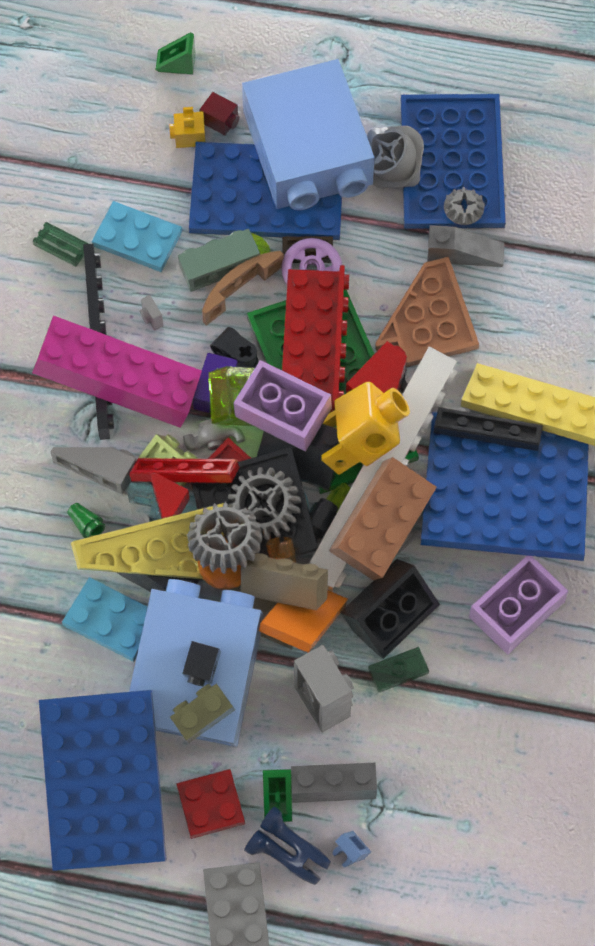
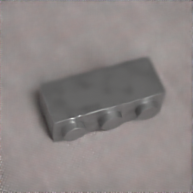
M376 762L291 766L292 803L376 799Z

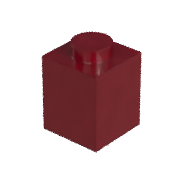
M215 92L210 94L199 109V112H203L204 125L226 136L230 129H234L240 119V116H238V104Z

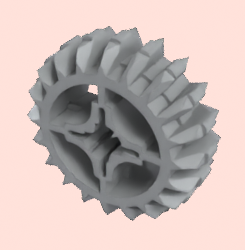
M259 467L257 475H255L252 470H248L249 478L247 480L243 476H239V481L242 483L240 487L236 484L232 485V488L237 493L228 495V498L235 502L229 504L228 507L232 508L237 503L239 510L243 509L246 497L250 494L252 504L247 508L249 515L254 514L257 520L262 516H269L273 519L270 522L260 524V533H263L266 540H270L271 532L276 537H280V528L287 532L290 528L286 523L288 521L291 523L296 522L295 517L291 514L300 513L299 507L294 504L301 502V498L293 496L298 492V488L291 486L293 481L290 477L284 479L285 474L282 471L275 475V470L269 468L265 474L264 469ZM264 484L275 485L273 489L270 487L263 492L256 489L257 486ZM284 494V506L279 514L276 510V504L281 499L280 496ZM257 496L267 501L269 508L272 510L271 512L267 508L262 507Z
M225 501L223 507L218 508L214 503L212 510L204 507L203 515L196 514L195 522H190V531L187 534L189 551L193 553L195 561H200V565L203 568L210 565L212 572L217 568H221L223 574L226 568H231L236 572L237 565L245 568L247 560L254 561L255 553H259L262 541L261 527L256 522L254 514L249 515L246 507L239 510V506L236 503L231 508L228 507Z

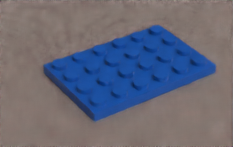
M401 95V126L414 128L421 135L424 142L420 181L416 186L403 187L404 229H429L430 225L457 228H505L500 95ZM465 187L466 190L472 191L474 189L479 196L482 195L485 206L483 215L478 221L468 225L454 223L446 216L444 202L446 196L451 194L453 189L461 190ZM463 199L461 205L464 213H466L468 205L465 199Z
M196 142L189 233L230 235L234 231H243L249 228L252 236L257 237L333 236V240H340L342 196L339 193L319 198V201L314 206L304 210H294L290 206L276 209L254 144Z
M152 690L39 700L52 870L166 861Z

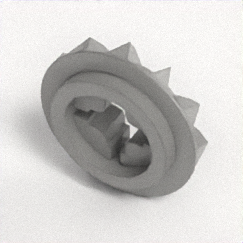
M463 187L461 190L453 189L452 193L446 196L444 211L446 216L454 223L468 225L475 223L481 218L485 204L483 203L482 195L479 196L474 189L471 191ZM463 199H465L468 205L466 213H464L461 205Z

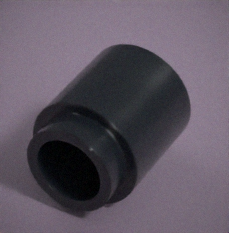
M320 498L318 502H315L309 511L316 539L324 538L338 511V507L333 502L324 498Z

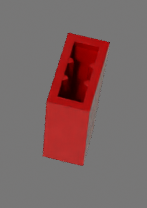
M386 341L346 383V393L365 382L373 383L383 393L391 388L399 391L407 365L405 351L398 345H392Z

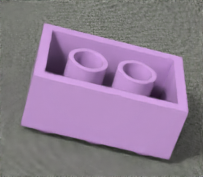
M261 360L234 401L235 417L304 451L307 450L332 409L331 394Z
M526 556L471 606L469 618L508 655L565 603L568 590L532 556Z

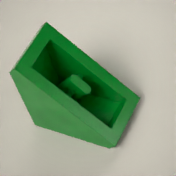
M190 32L158 49L155 70L163 73L193 75L196 55L194 34Z
M291 769L263 770L264 818L275 806L282 812L284 822H293Z

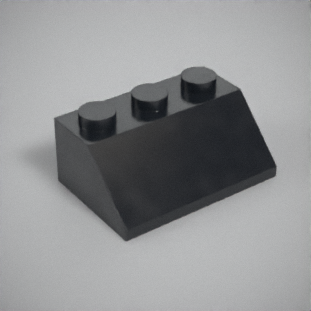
M322 424L306 451L264 431L257 457L292 447L301 481L329 491L337 473L322 461L321 455L339 444L337 429Z
M396 559L389 566L383 578L371 582L340 613L352 631L378 656L384 659L440 603L416 567Z

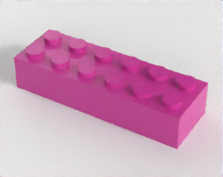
M53 315L32 373L181 428L189 413L202 371Z

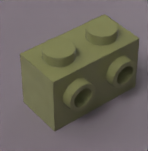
M217 683L214 686L210 684L205 685L196 692L198 696L190 703L185 700L173 709L175 714L170 716V718L188 743L235 711Z

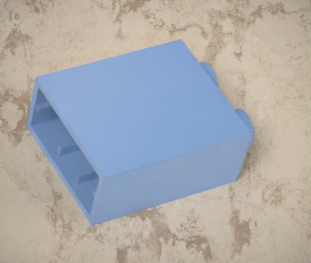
M339 59L242 83L243 113L276 209L290 206L294 210H304L314 206L319 201V198L338 193L342 197L350 198L363 193L369 185H373L375 157Z
M169 579L166 591L151 589L129 692L152 690L156 731L183 736L170 716L175 714L173 709L183 701L187 700L190 703L198 697L196 692L202 688L201 686L188 683V677L182 674L191 641L219 648L221 654L213 682L210 685L214 686L217 683L235 711L196 739L238 747L261 632L258 630L260 623L264 619L262 611L253 609L255 597L250 594L222 590L220 602L199 598L200 585Z

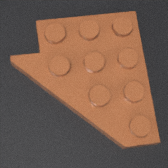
M449 257L423 264L375 343L376 351L386 341L392 345H398L407 355L406 367L420 364L428 347L448 357L479 349V342Z

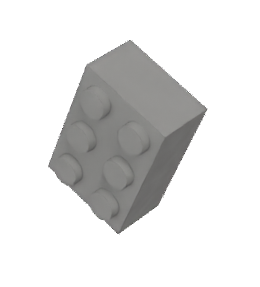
M324 645L294 660V688L322 733L351 717V706H353L352 689H354L348 675H342L337 667L339 666V661L332 650L328 652Z

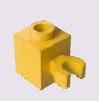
M183 107V113L173 114L174 124H169L170 139H175L176 148L195 147L196 142H205L203 112H193V107Z

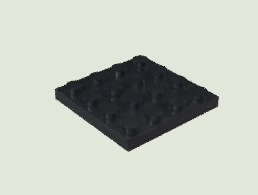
M292 447L238 462L239 469L232 483L191 482L197 510L204 507H211L214 503L216 505L225 503V501L228 505L235 503L228 498V495L237 493L232 488V485L236 484L240 487L242 483L239 481V476H243L247 480L249 478L248 470H252L255 475H257L259 467L264 469L265 474L269 468L275 470V475L282 471L285 474L284 479L290 477L293 481L291 486L298 488V492L293 496L301 498V502L294 504L299 507L300 513L291 514L295 517L296 522L291 523L288 521L286 523L290 528L287 532L280 528V537H276L271 532L270 540H266L262 533L259 553L255 554H265L267 557L274 559H290L314 552L319 547ZM264 484L257 486L256 489L263 492L270 487L273 489L275 485ZM250 494L246 497L244 508H248L252 504ZM284 494L280 496L281 499L276 504V510L279 514L284 506ZM257 496L262 507L267 508L271 512L272 510L269 508L267 501ZM262 516L258 520L256 519V522L262 524L273 519L269 516Z

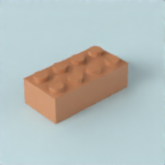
M394 457L383 461L329 551L371 580L383 578L437 487Z

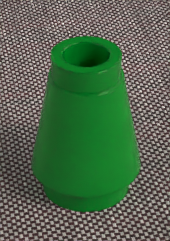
M74 503L68 509L67 514L84 538L100 535L104 532L105 524L103 519L79 503Z

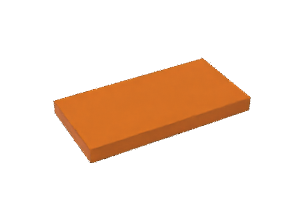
M328 590L327 600L317 610L278 602L262 620L258 631L309 653L340 612L346 607L348 598Z

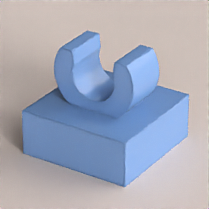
M354 831L343 833L335 841L339 846L333 850L332 854L337 856L344 851L347 855V860L342 866L347 867L355 862L364 860L371 851Z

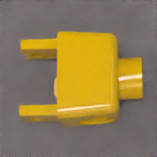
M365 382L336 399L335 410L327 415L323 424L331 427L337 426L339 444L322 454V461L340 475L359 462L368 467L399 445L398 422L410 414L409 406L403 395L395 388H391L383 393L373 383Z

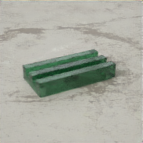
M45 222L43 230L40 229L38 237L33 239V245L77 267L84 257L83 244L89 243ZM46 239L56 244L58 247L64 250H68L77 256L73 257L70 254L44 242L43 240Z

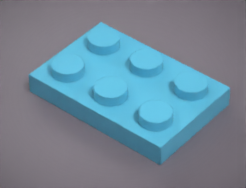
M113 201L92 240V244L96 248L162 272L182 233V227Z
M89 577L63 619L62 624L70 630L134 662L138 654L147 606Z

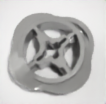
M410 126L372 128L368 132L367 138L375 157L373 185L378 188L416 186L421 178L420 169L424 151V142L421 135Z

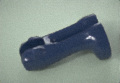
M274 806L265 816L260 827L287 843L296 851V855L281 847L262 830L255 832L245 846L244 851L250 855L267 854L284 865L297 877L316 885L321 878L311 869L304 866L309 858L314 863L328 869L331 861L317 847L291 830L284 823L282 812Z

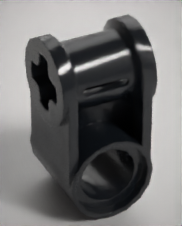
M227 327L210 345L214 354L238 360V370L243 374H252L259 363L256 346L231 327Z

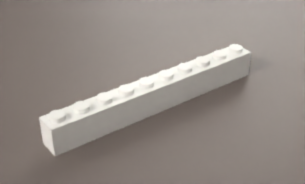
M428 347L402 394L409 406L410 414L398 422L399 445L368 467L363 465L309 563L317 565L318 568L328 569V590L331 592L334 587L340 589L347 574L343 573L347 563L331 553L329 549L382 462L394 457L407 466L409 460L405 457L409 450L413 452L416 450L421 440V437L417 435L421 428H428L433 418V415L429 413L433 406H440L446 394L442 392L445 384L451 385L458 372L454 370L457 363L456 360L431 347Z

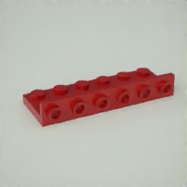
M340 265L339 271L288 269L282 371L331 394L332 409L329 412L331 413L335 410V400L344 395V391L339 390V382L344 383L345 367H340V359H346V343H341V336H347V320H342L343 312L348 313V297H343L344 290H349L350 274H345V265Z

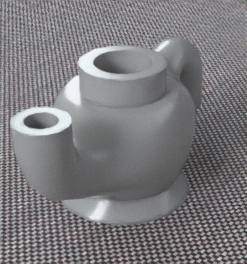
M220 418L201 422L199 424L201 429L196 437H193V434L183 436L186 448L191 451L197 450L202 446H208L209 450H216L231 436L236 438L237 443H242L246 440L239 428L224 425V419Z

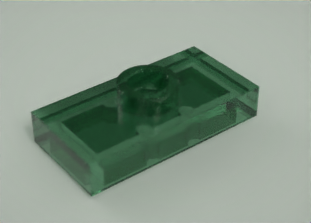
M419 647L368 666L378 693L429 674V668Z

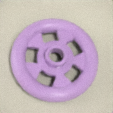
M307 238L296 242L287 250L282 260L281 270L287 285L288 269H292L294 259L301 260L299 270H307L309 265H314L319 271H339L342 261L337 250L328 242L316 238ZM315 248L316 256L310 255L306 257L304 250ZM326 256L330 258L332 263L327 268H325L324 262L321 260V258Z

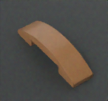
M281 251L261 254L241 263L227 273L212 289L202 309L203 323L207 326L226 311L225 299L256 275H259L265 281L280 270L284 254Z

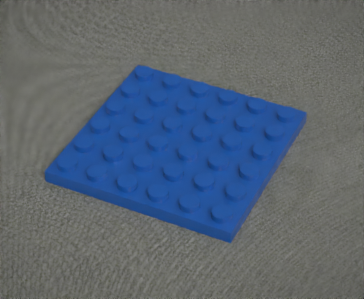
M432 412L433 418L431 420L426 480L437 488L423 510L420 545L584 561L589 444L542 431L539 449L534 451L433 433L437 412Z

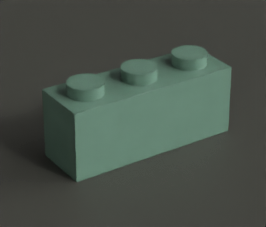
M248 228L243 231H234L229 236L219 240L213 239L201 247L187 249L178 255V260L190 292L219 282L232 269L253 257L259 256L260 252Z

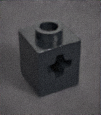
M191 641L182 673L185 677H188V683L204 687L205 682L212 684L221 654L219 648Z

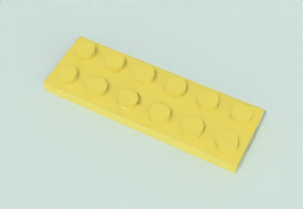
M479 363L476 364L461 399V407L499 418L543 425L542 431L595 446V397Z

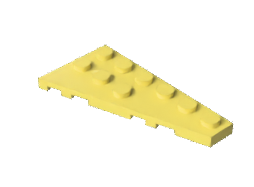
M224 503L218 504V508L223 507ZM213 506L207 507V509L212 510ZM203 509L73 541L71 546L78 570L203 579L199 571L198 561H195L193 553L189 551L187 534L190 531V522H195L196 514L203 515Z

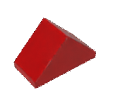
M157 473L150 474L161 518L181 514L190 501L189 490Z

